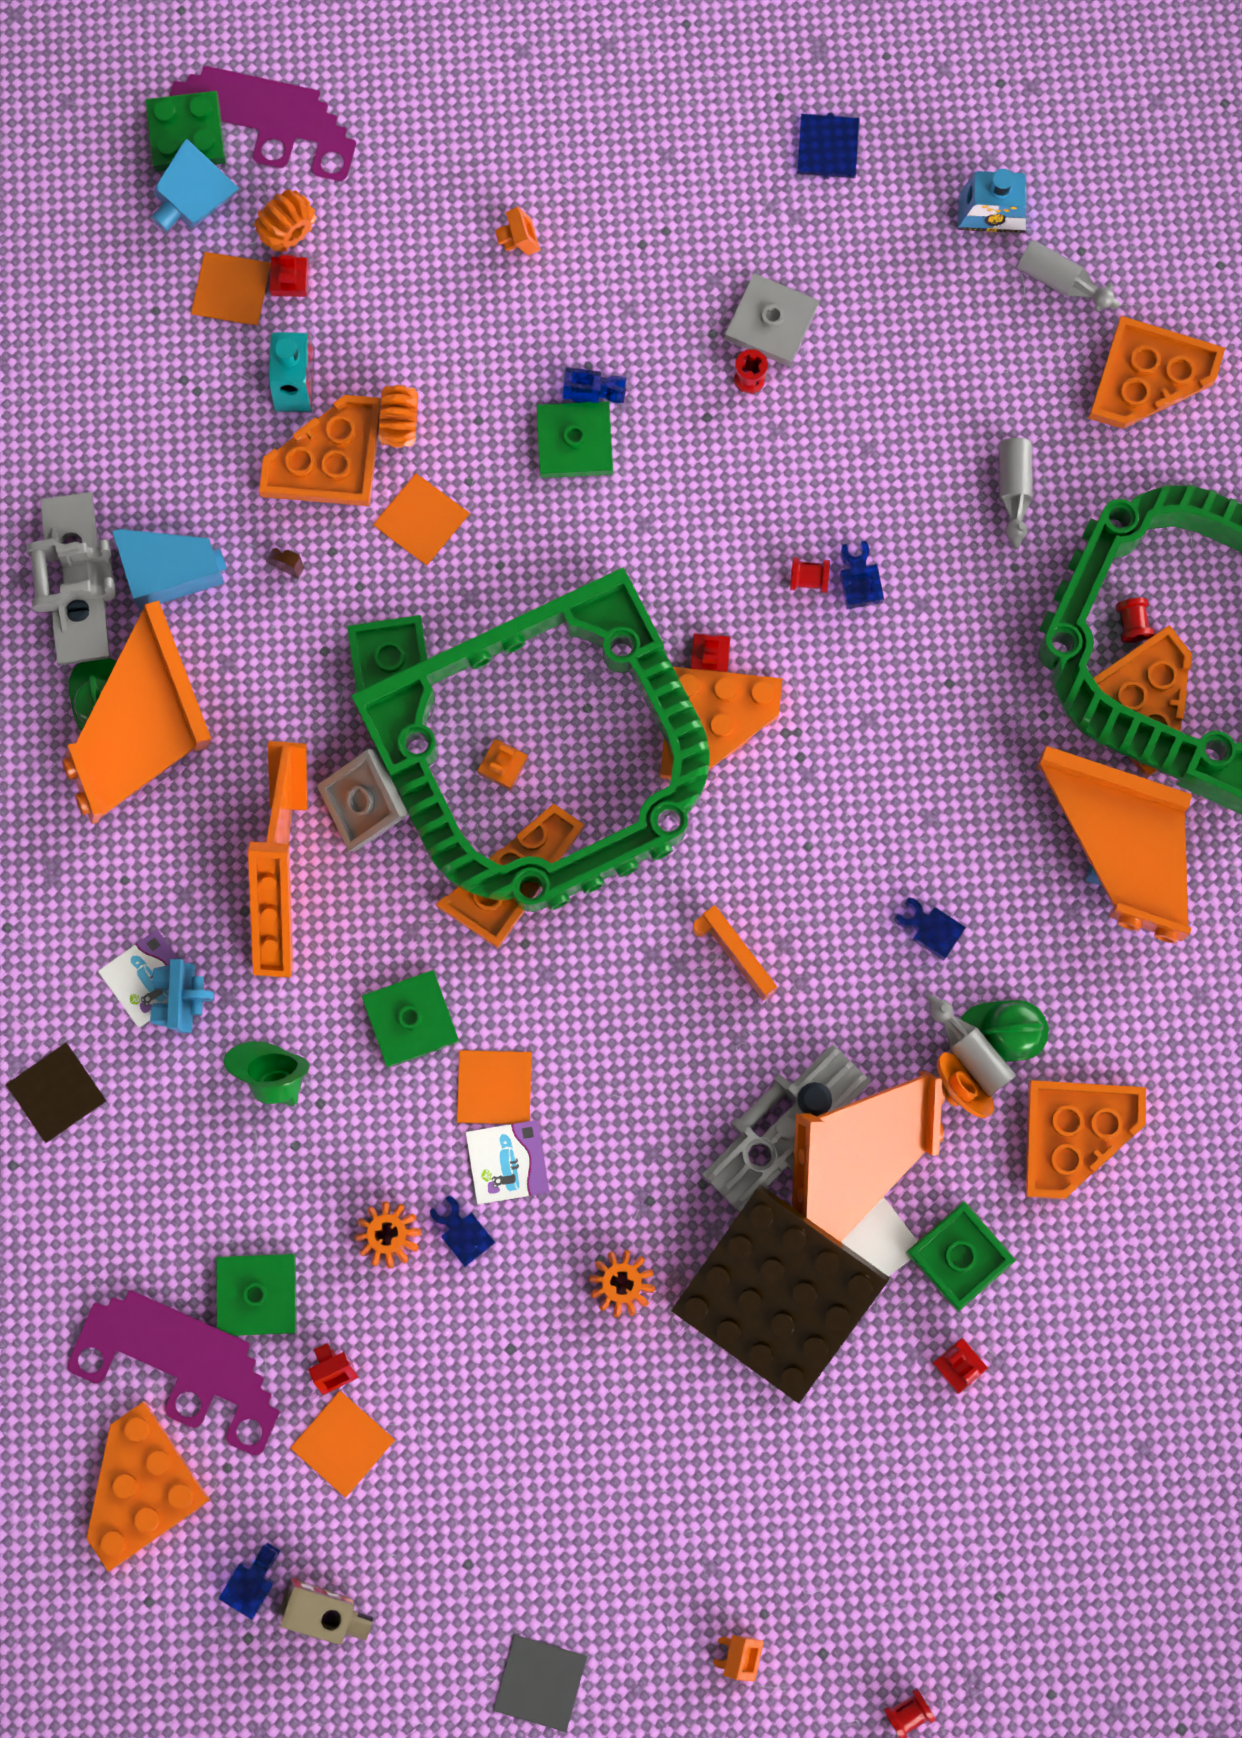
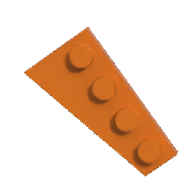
M553 803L519 832L515 839L503 849H499L489 859L504 866L516 859L533 856L541 857L552 864L564 858L585 828V824ZM528 882L523 885L521 893L527 898H534L542 887L536 882ZM457 887L448 896L445 895L435 904L438 909L497 949L500 948L525 912L518 907L514 899L492 900L469 893L460 887Z

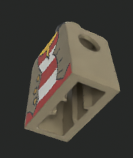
M290 1577L277 1615L279 1625L282 1628L339 1645L342 1644L345 1634L366 1641L373 1623L372 1616L354 1611L355 1604L352 1598ZM329 1610L337 1612V1616L333 1621L326 1622L321 1620L325 1612Z

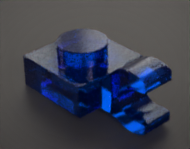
M267 1542L259 1551L251 1567L240 1562L218 1599L253 1620L275 1584L273 1580L266 1577V1574L281 1550Z

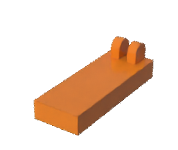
M716 905L712 906L694 921L693 933L697 937H703L710 932L762 1001H765L776 992L778 986Z

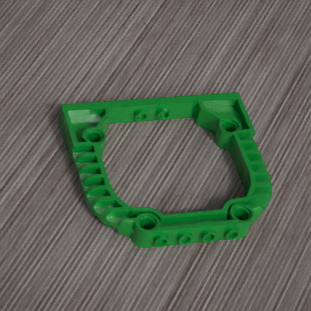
M1190 484L1187 486L1164 485L1137 495L1131 502L1124 499L1112 500L1104 507L1098 520L1090 518L1081 537L1087 541L1083 551L1076 549L1067 568L1073 571L1069 582L1062 579L1053 600L1059 602L1055 613L1047 611L1039 628V631L1045 634L1038 650L1039 660L1043 666L1052 670V685L1055 688L1058 700L1062 706L1061 708L1081 733L1086 734L1102 746L1109 747L1121 755L1131 757L1143 765L1146 764L1157 769L1160 773L1168 774L1178 779L1177 786L1242 815V742L1235 743L1231 736L1221 731H1210L1204 734L1201 739H1197L1125 707L1104 693L1086 666L1092 654L1094 639L1091 629L1085 622L1113 559L1124 557L1133 552L1149 529L1177 527L1197 532L1242 553V505L1237 503L1238 501L1235 499H1228L1217 494V491L1198 488L1196 485ZM1110 520H1118L1123 527L1114 526ZM1053 643H1062L1068 652L1058 651L1053 646ZM1205 749L1215 751L1219 756V760H1213L1208 757Z
M624 567L351 695L354 705L375 748H377L422 843L438 870L456 886L469 893L492 900L514 899L518 907L527 912L540 911L546 907H549L550 911L556 910L571 901L569 896L583 890L584 894L591 893L604 886V879L618 874L619 877H624L639 868L638 863L650 857H652L653 861H656L671 854L674 851L672 847L681 842L686 835L687 814L693 809L700 798L708 776L710 751L705 729L664 651V644ZM564 623L570 636L584 639L603 648L604 663L610 670L617 673H630L667 743L673 764L671 782L668 787L654 793L645 800L640 809L637 823L552 864L541 857L527 856L503 866L476 852L461 833L429 766L434 763L438 753L434 733L426 726L430 710L435 701L431 685L469 667L472 669L481 668L491 662L492 656L503 651L505 653L515 652L526 644V640ZM617 644H626L631 648V652L626 656H617L612 652V648ZM414 740H424L428 743L426 750L422 753L415 754L408 750V746ZM670 816L678 821L679 826L674 831L669 832L661 829L658 822L661 818ZM528 882H536L542 887V891L537 897L527 898L521 893L523 885Z

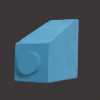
M124 529L112 531L133 600L139 610H142L145 604L159 600L161 604L225 584L221 571L227 570L221 548L213 549L209 538Z

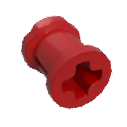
M748 349L738 355L735 361L734 383L741 392L753 394L759 392L764 387L768 361L762 352Z
M793 557L790 590L796 591L797 587L820 589L821 593H827L830 560H824L823 563L802 562L798 557Z
M1143 597L1131 598L1118 602L1115 605L1116 612L1120 613L1124 632L1120 636L1121 642H1142L1155 635L1154 629L1149 627L1146 611V608L1149 606L1148 599Z
M918 1688L912 1691L911 1697L893 1708L886 1707L883 1709L899 1738H907L909 1732L927 1721L931 1724L936 1721Z

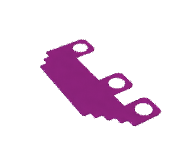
M204 66L201 75L190 74L187 82H173L169 96L217 91L222 122L260 130L253 152L255 162L277 168L285 167L289 163L295 138L318 142L312 165L314 175L336 181H342L347 178L357 142L346 137L347 129L345 127L336 125L338 117L327 112L328 103L319 101V90L210 66ZM270 139L281 141L285 147L283 156L277 160H269L262 154L263 144ZM329 152L340 154L344 160L342 169L336 173H328L321 167L322 157Z
M132 1290L128 1291L125 1300L113 1297L107 1306L98 1302L92 1305L68 1361V1369L72 1374L92 1383H101L105 1379L117 1351L177 1377V1381L165 1406V1412L168 1417L192 1428L199 1427L203 1423L214 1395L239 1405L227 1431L226 1440L231 1446L251 1455H259L264 1451L280 1414L278 1409L269 1405L272 1397L271 1393L261 1388L264 1378L253 1370L256 1360L247 1355L250 1347L248 1342ZM90 1347L99 1350L103 1356L102 1367L94 1373L83 1371L78 1363L80 1353ZM183 1392H193L199 1397L201 1408L195 1416L184 1417L177 1411L176 1400ZM246 1419L257 1421L262 1428L260 1440L252 1445L242 1443L237 1436L238 1425Z

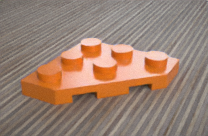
M1121 316L1088 419L1124 429L1213 386L1217 379L1226 348Z
M343 395L333 403L331 409L318 419L316 417L296 431L292 435L293 438L277 450L274 448L265 455L262 462L259 486L260 497L370 507L381 398Z
M1169 625L1095 676L1094 680L1104 693L1123 706L1181 732L1192 653ZM1129 757L1145 779L1158 771Z
M673 667L705 729L710 751L709 770L723 759H727L746 744L751 737L765 726H769L779 716L783 678ZM664 739L660 778L671 779L673 764Z
M1030 1080L1028 1082L1025 1197L1064 1200L1071 1195L1077 1187L1146 1126V1087Z
M143 1401L117 1419L109 1427L86 1537L108 1572L115 1569L211 1501L146 1401Z

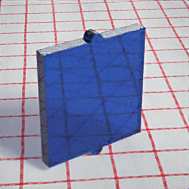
M831 112L827 115L801 114L797 174L823 176L825 180L829 179V177L856 178L860 118L834 116Z

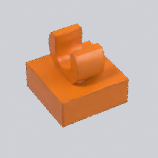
M519 206L506 211L509 225L495 230L498 244H504L506 251L518 247L527 256L541 251L532 219Z
M494 739L477 772L486 779L511 791L528 761V755Z
M739 1635L719 1637L718 1643L728 1646V1655L726 1660L714 1659L713 1664L717 1668L724 1669L723 1676L735 1680L755 1681L764 1641Z

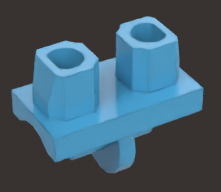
M170 959V965L153 969L152 983L154 988L169 991L168 1003H153L150 1015L151 1023L167 1027L179 1033H192L193 1015L201 1016L203 1002L214 1001L215 994L212 991L204 990V977L195 976L196 965L184 963L182 959Z

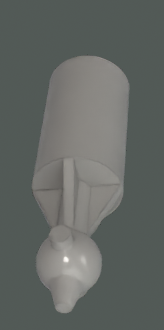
M1034 239L1030 242L1018 263V270L1065 296L1093 298V303L1095 304L1093 310L1097 312L1108 307L1118 309L1121 305L1114 297L1112 291L1114 286L1108 283L1106 287L1097 288L1084 267Z
M1008 438L999 442V501L1003 503L1010 518V522L1005 528V534L1011 540L1013 548L1019 549L1022 540L1027 535V526L1022 519L1033 499L1032 442L1026 438Z
M933 995L927 998L931 1007V1017L945 1025L951 1051L989 1097L1016 1076L978 1028L953 1016V1007L948 1001L940 1000Z

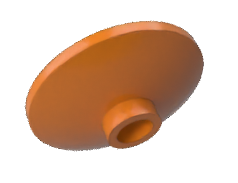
M949 1052L941 1054L937 1058L936 1065L940 1078H943L942 1083L945 1087L946 1100L955 1107L960 1105L963 1109L979 1118H988L994 1112L992 1096L989 1097L955 1054Z

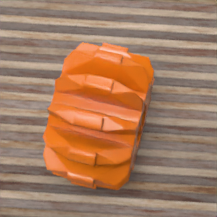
M287 189L281 195L275 194L270 202H266V206L258 212L259 217L255 219L254 226L256 233L260 236V240L267 247L282 253L287 251L289 247L294 248L300 240H304V236L312 231L311 225L315 223L317 217L314 214L315 210L304 195L301 196L297 190L291 191Z
M396 384L395 386H385L381 392L378 438L381 444L390 445L395 448L411 447L414 444L418 409V392L415 388Z
M384 1201L381 1206L382 1215H379L372 1206L367 1208L368 1214L373 1218L371 1223L361 1218L358 1219L357 1224L367 1229V1233L355 1234L354 1239L357 1242H369L359 1250L361 1256H367L376 1250L371 1259L372 1265L378 1266L383 1255H385L387 1268L393 1269L395 1265L394 1255L396 1254L404 1264L409 1262L408 1256L403 1252L405 1247L415 1252L418 1251L419 1246L408 1240L409 1237L421 1236L422 1232L419 1228L407 1229L408 1226L417 1220L415 1214H409L400 1220L405 1211L404 1205L398 1204L393 1215H391L390 1204L388 1201ZM386 1225H392V1230H398V1237H393L391 1245L386 1246L384 1245L386 1243L384 1240L378 1239V1234L385 1232Z
M628 1250L623 1252L622 1263L618 1264L614 1252H609L608 1260L612 1265L610 1268L599 1260L595 1263V1267L604 1273V1276H589V1282L602 1284V1288L590 1292L591 1298H598L605 1294L607 1298L601 1302L599 1309L605 1311L612 1301L616 1303L613 1316L617 1318L621 1314V1304H626L629 1315L634 1316L636 1315V1309L632 1303L634 1299L643 1307H647L649 1304L648 1300L639 1294L640 1291L648 1293L655 1291V1286L642 1284L641 1281L652 1277L654 1274L653 1270L648 1269L639 1273L637 1270L643 1265L645 1259L640 1256L636 1259L633 1266L629 1265L630 1251ZM619 1273L627 1274V1281L633 1283L632 1290L626 1289L625 1295L617 1294L616 1287L610 1285L611 1279L613 1277L618 1279Z

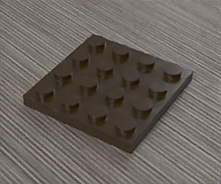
M759 1185L671 1311L800 1404L885 1287L890 1277L765 1187Z

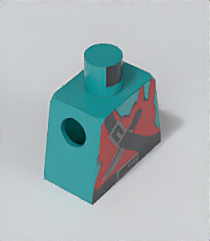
M271 333L269 385L275 412H312L315 346L307 333ZM288 385L298 389L294 392L284 391Z

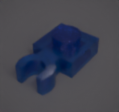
M565 367L562 399H569L576 403H598L599 398H605L613 403H624L626 378L622 376L606 378L601 377V371Z
M861 541V555L857 557L849 554L847 544H843L841 548V560L849 567V569L840 571L846 609L882 604L884 601L878 565H866L870 551L866 541Z
M908 897L904 904L914 911V917L907 919L897 913L894 918L895 923L902 928L913 927L918 932L912 940L944 961L966 927L935 906L930 914L927 915L923 912L919 901Z
M448 1195L446 1200L452 1207L451 1213L446 1217H442L432 1208L430 1215L436 1223L447 1225L450 1229L441 1238L466 1268L495 1245L496 1242L472 1212L462 1219L459 1215L460 1207L458 1202Z

